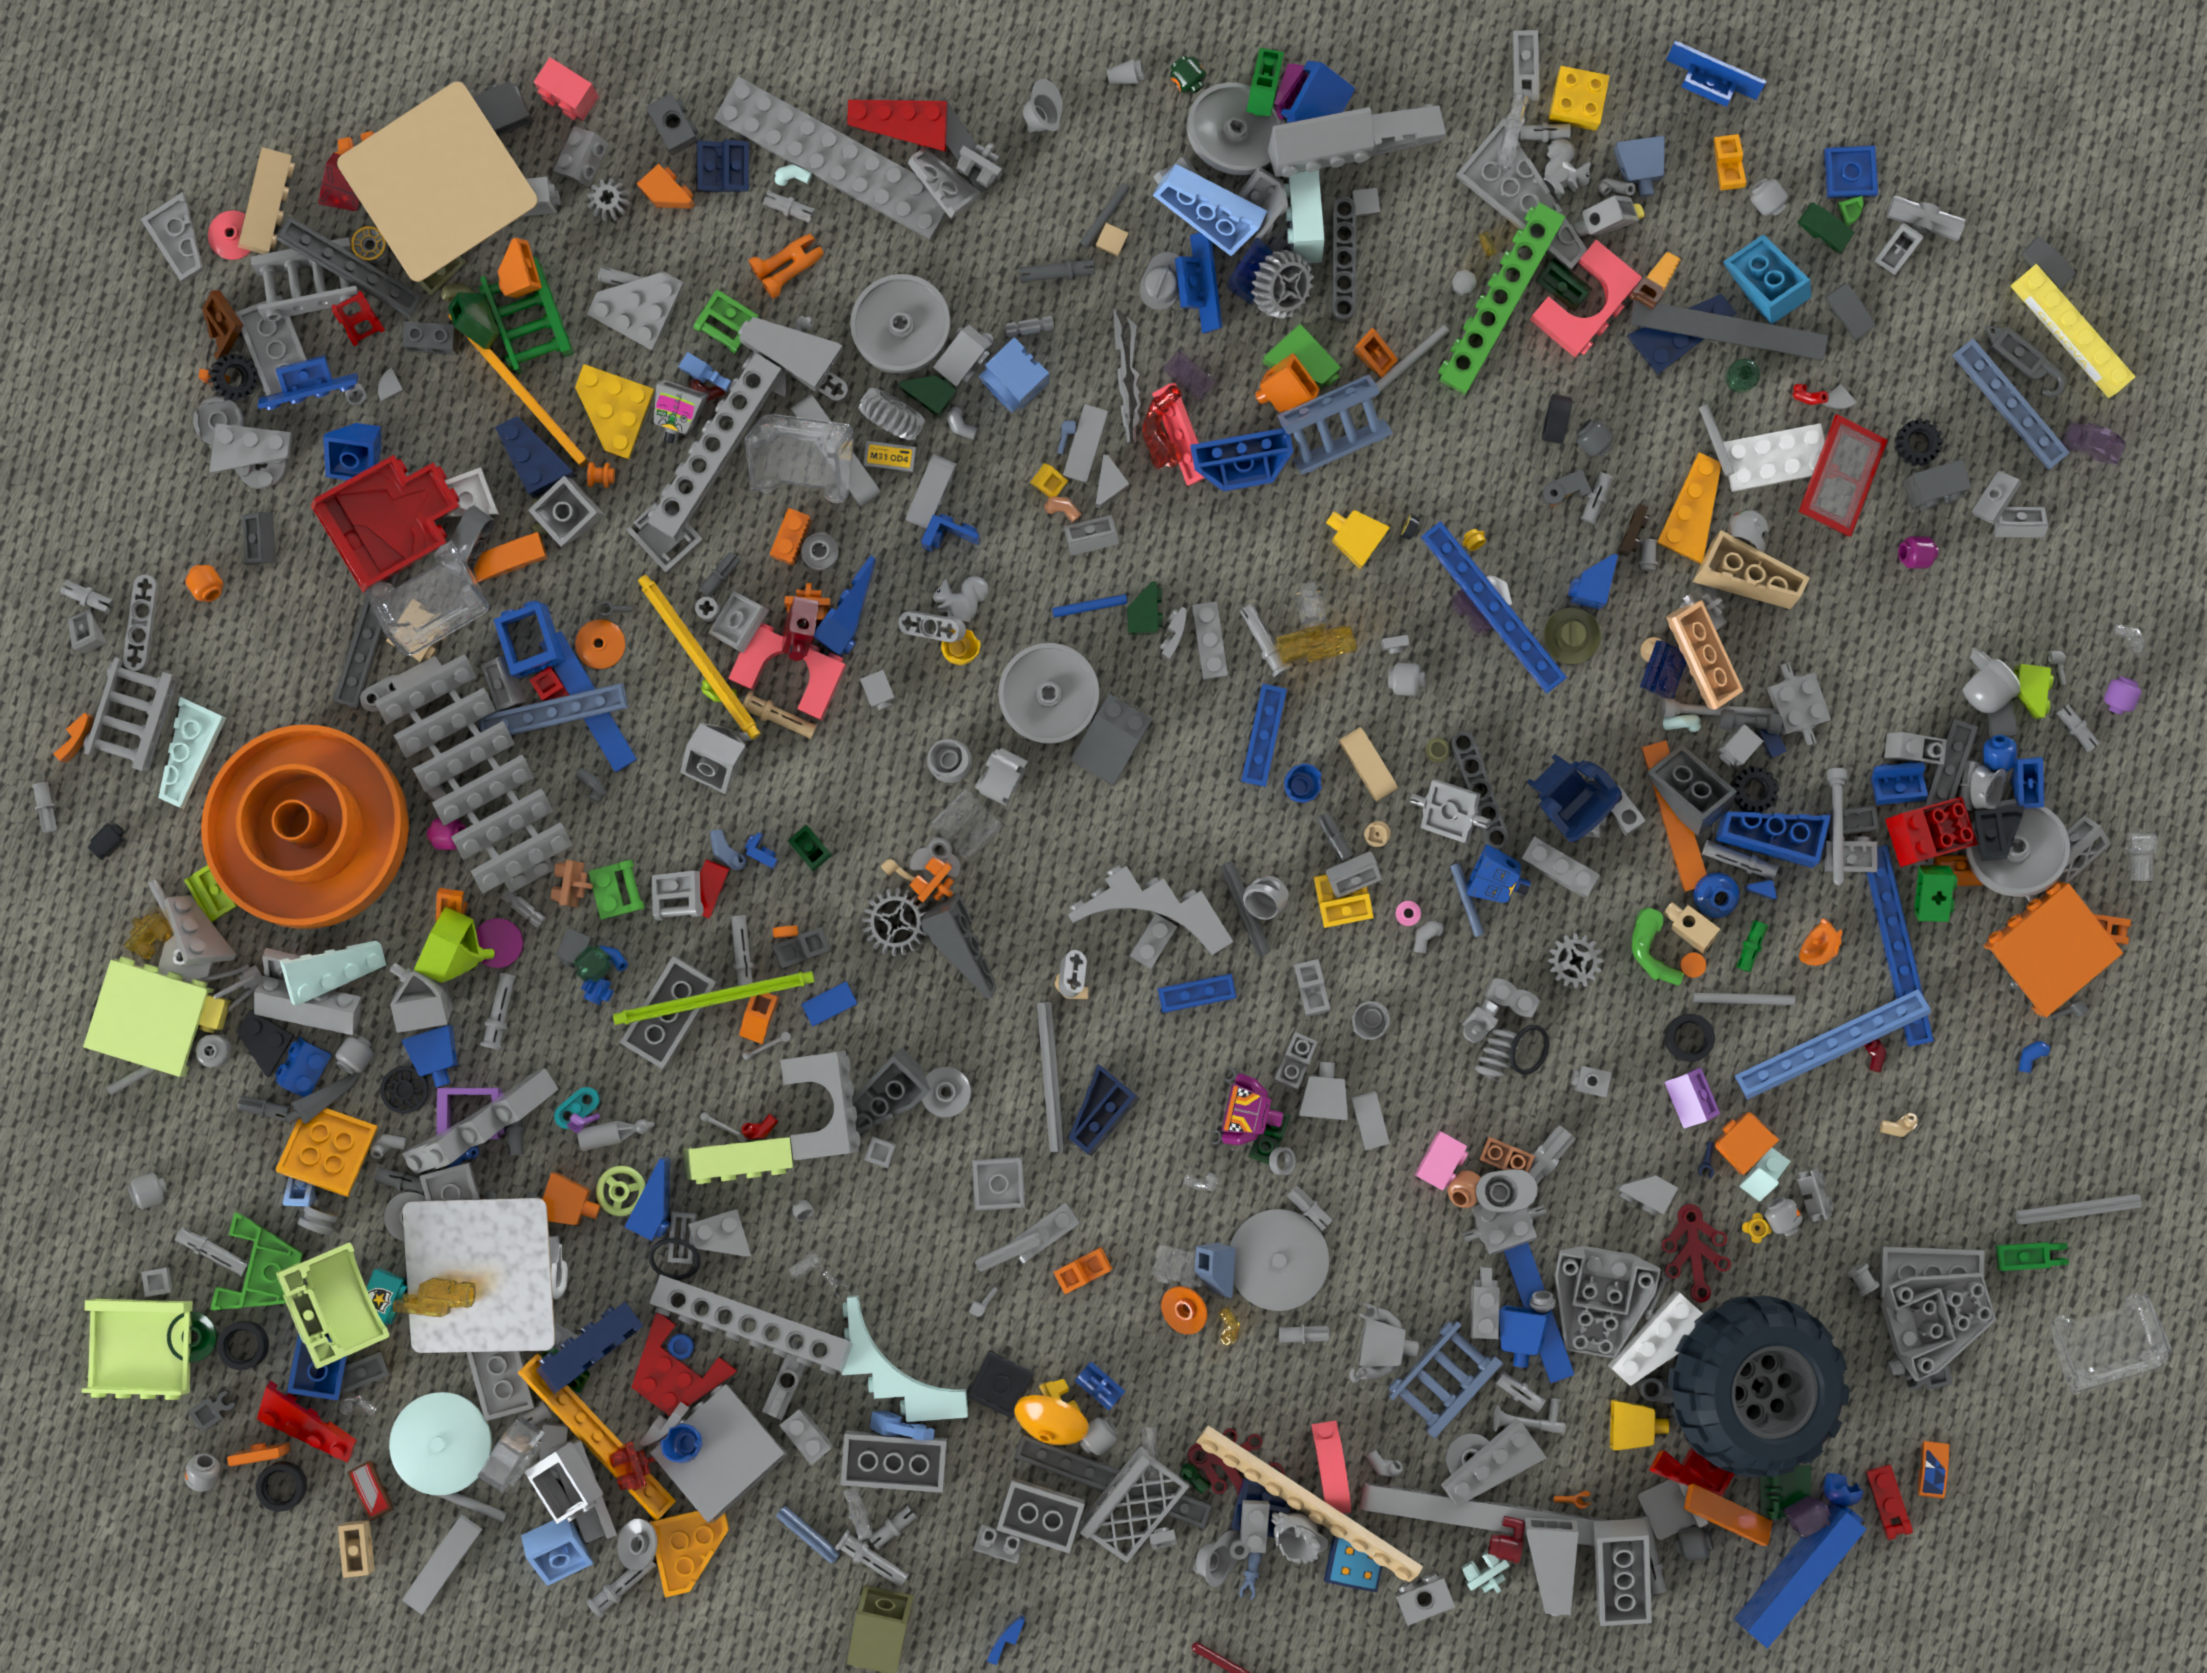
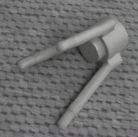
M247 964L238 969L210 975L198 980L208 982L242 973V975L238 976L239 982L214 995V998L218 999L242 986L245 990L249 988L227 1007V1010L231 1011L255 992L262 976L256 965L249 967Z

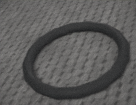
M1529 1025L1523 1028L1514 1038L1510 1049V1062L1513 1069L1521 1075L1537 1071L1548 1055L1549 1036L1543 1027ZM1530 1030H1537L1541 1032L1544 1038L1543 1053L1540 1060L1533 1067L1523 1070L1518 1067L1515 1060L1517 1044L1525 1033Z
M666 1238L659 1240L652 1246L649 1252V1263L652 1269L659 1275L674 1280H683L690 1278L698 1271L700 1255L697 1249L688 1241L679 1238ZM668 1243H678L686 1246L695 1256V1265L692 1270L682 1275H671L663 1272L654 1261L656 1249Z

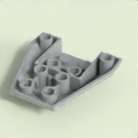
M1588 1246L1561 1250L1557 1261L1555 1279L1565 1349L1615 1359L1656 1294L1661 1269L1628 1253Z
M1983 1273L1907 1277L1887 1286L1881 1304L1894 1351L1917 1382L1940 1372L1996 1321Z

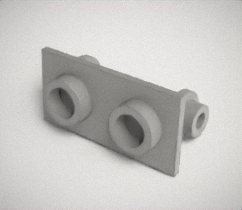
M1818 1167L1812 1169L1810 1175L1808 1170L1799 1172L1797 1180L1802 1196L1812 1193L1813 1197L1804 1200L1808 1217L1812 1218V1221L1815 1222L1822 1220L1821 1215H1824V1219L1827 1220L1832 1216L1831 1212H1833L1834 1208L1831 1198L1826 1197L1825 1194L1826 1180L1822 1172L1819 1173Z

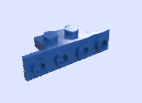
M1678 41L1674 42L1666 58L1667 61L1688 70L1681 86L1682 88L1725 107L1728 106L1734 91L1757 100L1766 83L1765 80Z
M1198 232L1190 235L1192 257L1181 256L1175 258L1181 308L1199 309L1202 333H1209L1223 327L1212 241Z
M325 355L277 367L275 371L282 392L260 397L257 405L259 409L266 407L267 410H272L280 407L281 403L290 401L291 404L304 401L305 397L326 396L330 394L331 390L347 391L354 388V385L357 384L358 374L354 373L333 379Z

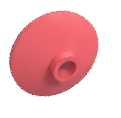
M234 210L226 211L219 214L211 222L208 229V241L212 250L220 257L228 260H237L251 252L238 248L245 213ZM233 229L234 235L227 237V231Z

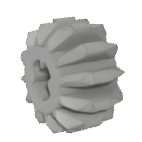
M610 178L606 185L604 180L600 179L599 183L601 186L599 188L596 185L591 186L595 193L587 194V198L591 200L588 207L590 210H594L593 215L596 218L602 215L603 221L607 222L609 215H611L613 220L617 221L616 213L619 212L624 216L626 212L622 207L630 206L629 201L626 200L629 193L627 190H623L624 186L621 182L615 185L614 179ZM606 196H611L610 204H606Z

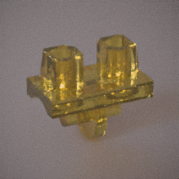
M156 912L151 917L146 915L142 920L134 917L131 922L135 927L129 932L132 936L123 945L127 950L137 953L148 960L156 953V949L151 943L156 938L164 943L173 936V932L166 918Z

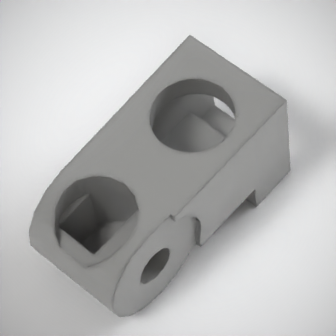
M1618 786L1622 794L1610 813L1624 836H1627L1644 825L1646 820L1623 789Z

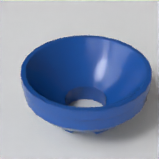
M1713 872L1703 876L1698 881L1694 889L1693 899L1701 913L1712 918H1721L1727 916L1736 908L1740 893L1736 882L1730 876L1721 872ZM1720 891L1726 892V902L1722 905H1717L1714 901L1715 895Z

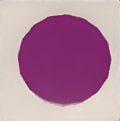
M494 918L487 920L476 930L479 947L494 950L493 959H484L481 962L488 967L504 968L510 966L523 952L524 939L522 932L514 923L507 919Z

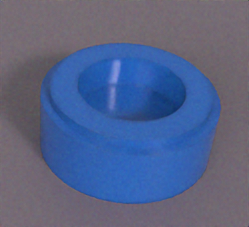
M676 1334L670 1339L668 1350L676 1359H685L693 1353L694 1341L687 1334Z

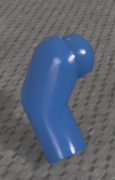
M2035 1041L2024 1047L2018 1071L2031 1073L2033 1060L2041 1056H2047L2050 1052L2049 1045L2043 1041Z

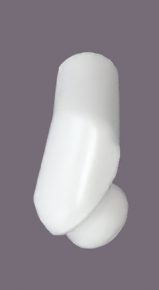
M1487 576V579L1508 605H1512L1507 583L1495 576Z

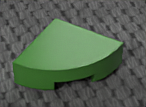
M1863 196L1837 204L1842 221L1847 226L1852 225L1859 218L1864 205Z

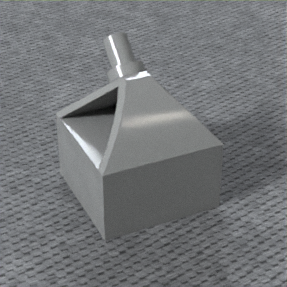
M700 723L686 746L680 773L726 794L740 768L745 749L743 742L749 741L751 738L744 732L732 731L729 728L718 725Z
M394 962L389 971L400 977L399 980L401 981L390 1004L397 1033L447 1025L453 1010L448 981L440 983L414 971V969L411 970L408 967L405 969Z

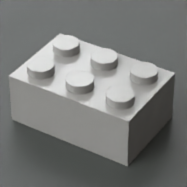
M1012 1477L996 1530L1070 1553L1085 1500Z

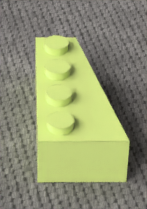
M790 1137L683 1149L686 1179H696V1184L711 1183L712 1177L720 1176L721 1181L736 1180L737 1174L745 1173L746 1178L761 1177L762 1171L770 1170L771 1175L786 1174L787 1168H793Z

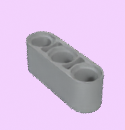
M933 454L909 508L906 521L927 529L932 515H937L955 473L957 463Z

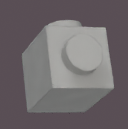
M1579 1066L1578 1070L1573 1071L1571 1084L1574 1085L1575 1091L1607 1097L1612 1073Z

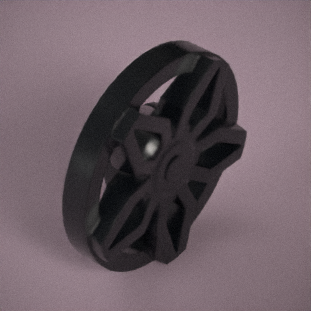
M408 1066L397 1067L389 1071L383 1078L380 1086V1094L384 1104L390 1110L401 1114L412 1113L422 1107L427 1099L429 1090L426 1078L419 1076L415 1068ZM404 1070L407 1074V1080L402 1079ZM399 1071L398 1082L396 1080H388L394 1073ZM410 1071L415 1073L420 1079L411 1081ZM386 1083H394V1089L388 1087ZM415 1083L423 1084L418 1089H415L414 1086ZM385 1089L390 1093H394L390 1102L386 1097ZM423 1090V1096L419 1100L418 1095L414 1093ZM414 1097L417 1105L411 1103L410 1098ZM395 1099H400V1102L397 1105L393 1106ZM404 1100L411 1107L407 1110L398 1108L404 1104Z

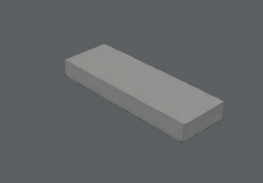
M1084 404L1063 473L1064 477L1087 484L1108 411Z

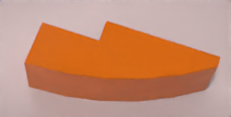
M536 532L481 553L474 568L477 582L525 568L526 565L548 559L541 535Z

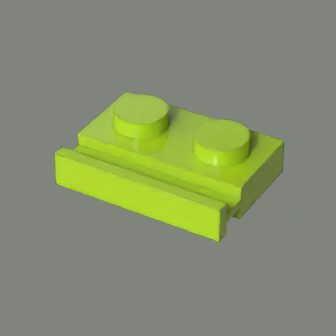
M208 865L195 872L189 878L184 879L196 903L211 922L216 921V919L238 907L219 887Z

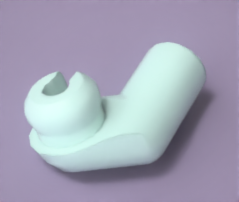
M795 164L778 168L775 172L774 180L780 186H785L788 180L793 178L808 184L812 173Z
M1695 714L1664 718L1663 726L1665 730L1688 727L1690 732H1696L1701 728V719Z

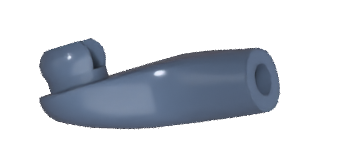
M723 830L710 831L713 855L732 870H742L746 864L745 856L728 846Z

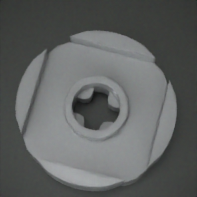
M287 460L266 463L268 464L267 467H262L260 471L257 470L256 464L235 469L241 480L250 487L266 489L273 485L275 486L284 478L287 471Z

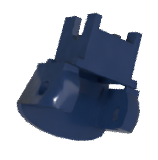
M1554 754L1551 758L1555 762L1535 782L1529 779L1527 783L1540 794L1538 797L1542 801L1538 805L1569 842H1574L1588 834L1604 820L1619 801L1622 792L1609 774L1599 765L1584 760L1580 763L1574 761L1570 764ZM1578 771L1586 775L1590 779L1593 778L1594 781L1589 780L1588 782H1586L1583 779V777L1578 773Z

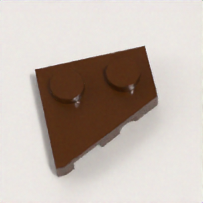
M211 290L202 311L208 325L209 337L216 340L218 351L214 353V356L217 360L229 354L244 325L221 291Z

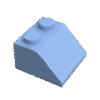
M564 1519L556 1524L555 1520L521 1535L526 1559L547 1586L593 1564L579 1530L573 1521L568 1523L567 1519Z

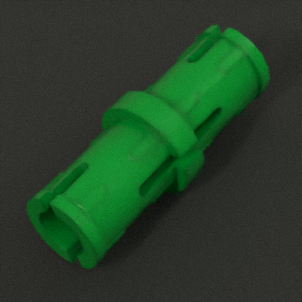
M1753 920L1746 941L1742 943L1744 947L1736 968L1751 973L1758 952L1761 953L1762 951L1761 944L1769 927L1768 925Z

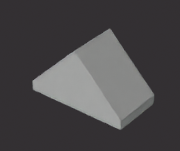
M1902 223L1894 231L1875 259V262L1895 275L1924 236L1905 223Z
M1103 455L1096 508H1102L1129 488L1128 481L1108 455Z
M91 608L68 618L71 644L75 651L86 654L107 644Z

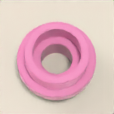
M1404 901L1396 908L1395 915L1400 924L1412 926L1419 921L1421 910L1415 902ZM1408 908L1413 911L1411 918L1404 916L1405 909Z

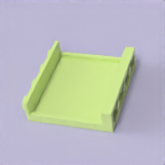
M120 956L119 960H110L83 1047L178 1077L187 1076L190 1067L186 1066L208 993H213L214 989L206 987L207 982L198 979H192V982L182 980L183 975L168 971L167 975L159 973V968L156 966L144 964V967L134 965L135 960Z
M85 1300V1311H91L88 1387L83 1388L82 1393H91V1397L94 1398L107 1397V1393L115 1394V1398H131V1394H140V1399H155L156 1395H165L166 1400H178L181 1398V1395L190 1393L191 1362L188 1361L191 1350L189 1344H191L192 1329L189 1330V1327L192 1326L190 1311H192L193 1301ZM184 1313V1317L177 1321L172 1329L171 1341L176 1352L183 1356V1361L172 1354L167 1344L169 1325L174 1318ZM184 1331V1338H183V1342H182L181 1336H182V1332Z

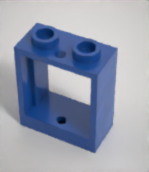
M538 601L527 602L523 605L524 608L516 611L514 609L504 611L500 614L501 617L493 619L510 674L519 679L542 671L549 666L552 667L565 662L548 606ZM537 614L548 651L518 662L507 625Z

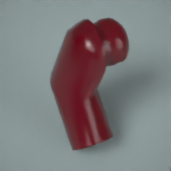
M1876 1039L1865 1044L1864 1047L1872 1057L1869 1070L1881 1073L1886 1057V1049L1881 1041Z

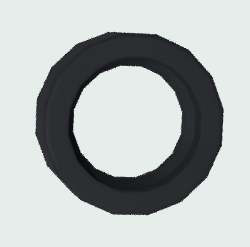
M1552 394L1543 426V441L1557 444L1563 443L1572 408L1571 397Z
M1685 1014L1676 1017L1667 1026L1665 1043L1669 1052L1677 1059L1686 1062L1700 1061L1708 1056L1713 1049L1715 1033L1710 1022L1702 1016ZM1685 1023L1697 1024L1704 1032V1044L1696 1052H1684L1676 1044V1031Z
M239 1321L227 1326L220 1334L217 1342V1352L221 1361L229 1368L235 1370H247L260 1364L266 1357L269 1349V1338L265 1330L259 1324L251 1321ZM246 1330L251 1332L258 1341L256 1354L248 1360H238L229 1351V1340L238 1331Z
M287 1461L276 1462L259 1474L255 1484L256 1496L266 1509L275 1512L287 1511L298 1505L305 1497L307 1478L303 1470L296 1464ZM283 1471L289 1473L294 1478L296 1490L291 1499L279 1502L269 1496L267 1482L272 1474Z

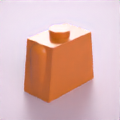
M1747 1112L1746 1114L1743 1113L1736 1121L1731 1119L1722 1128L1724 1133L1715 1141V1148L1739 1174L1744 1175L1780 1139L1773 1135L1754 1114Z

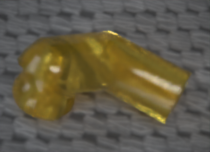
M1227 1306L1217 1313L1225 1324L1220 1337L1221 1343L1225 1346L1234 1344L1238 1339L1240 1323Z

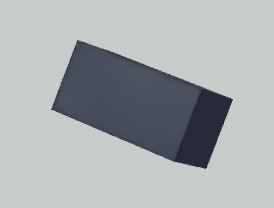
M1766 729L1756 731L1759 738L1763 740L1762 744L1770 759L1787 751L1779 734H1768Z

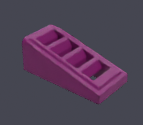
M1288 63L1273 103L1278 119L1285 118L1281 115L1282 110H1290L1309 76L1303 70L1304 65Z

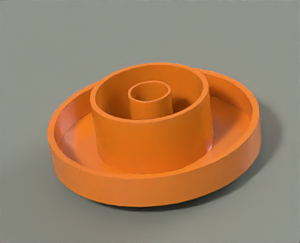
M304 724L286 726L266 732L235 752L223 765L209 789L201 823L204 855L214 879L224 893L248 913L265 921L295 929H314L332 926L358 915L374 903L388 888L401 866L409 832L408 809L403 790L397 777L382 757L370 747L342 731L325 726Z

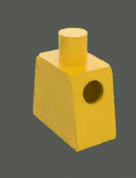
M1355 510L1351 512L1347 519L1334 511L1326 524L1338 531L1332 542L1359 569L1363 567L1390 528Z
M1611 1399L1610 1448L1612 1450L1654 1445L1655 1434L1669 1433V1419L1655 1418L1654 1408Z

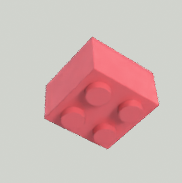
M549 57L534 80V84L538 89L537 93L542 96L541 100L551 107H554L555 104L562 109V113L572 120H575L577 117L583 121L599 98L592 83Z

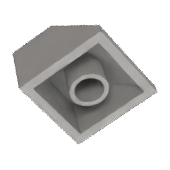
M563 476L528 510L560 547H564L588 532L605 516L573 478Z

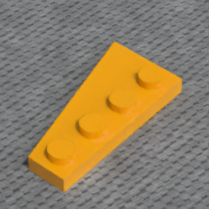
M1700 452L1697 454L1657 540V544L1700 564L1705 554L1721 464L1719 461Z

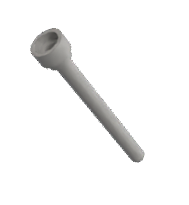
M1664 698L1662 702L1663 718H1672L1679 716V714L1721 716V711L1724 709L1734 710L1736 714L1749 717H1767L1769 714H1775L1774 708L1721 706L1713 710L1708 708L1707 705L1680 704V701H1675V698Z
M1832 768L1827 770V782L1832 787L1833 881L1836 885H1842L1844 882L1842 787L1847 782V770Z

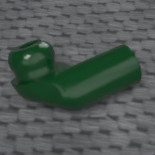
M1186 1463L1181 1467V1478L1192 1484L1201 1494L1204 1493L1210 1484L1200 1475L1197 1467L1192 1463Z

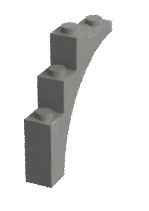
M1118 865L1108 871L1109 877L1105 881L1110 888L1105 890L1104 887L1096 890L1091 894L1093 899L1085 904L1082 900L1070 907L1072 912L1068 914L1072 923H1075L1092 914L1107 910H1145L1168 917L1185 927L1200 940L1211 956L1233 943L1232 938L1202 891L1198 893L1195 890L1190 891L1181 897L1183 902L1179 903L1165 879L1163 878L1159 881L1157 877L1144 884L1146 889L1142 891L1127 866L1121 868Z
M545 1068L532 1073L482 1109L438 1135L407 1149L402 1155L408 1167L415 1175L434 1167L438 1169L451 1164L471 1147L486 1142L503 1127L521 1120L555 1093L558 1087Z

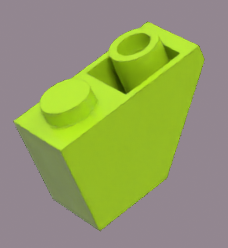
M2027 664L2015 666L2014 674L2020 683V692L2016 697L2033 719L2045 718V715L2049 713L2051 704L2050 699H2047L2048 690L2052 688L2054 679L2053 675H2051V668Z

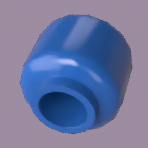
M1996 735L1984 743L1983 762L1992 772L1996 773L2002 768L2008 772L2015 766L2017 745L2014 740L2005 735Z

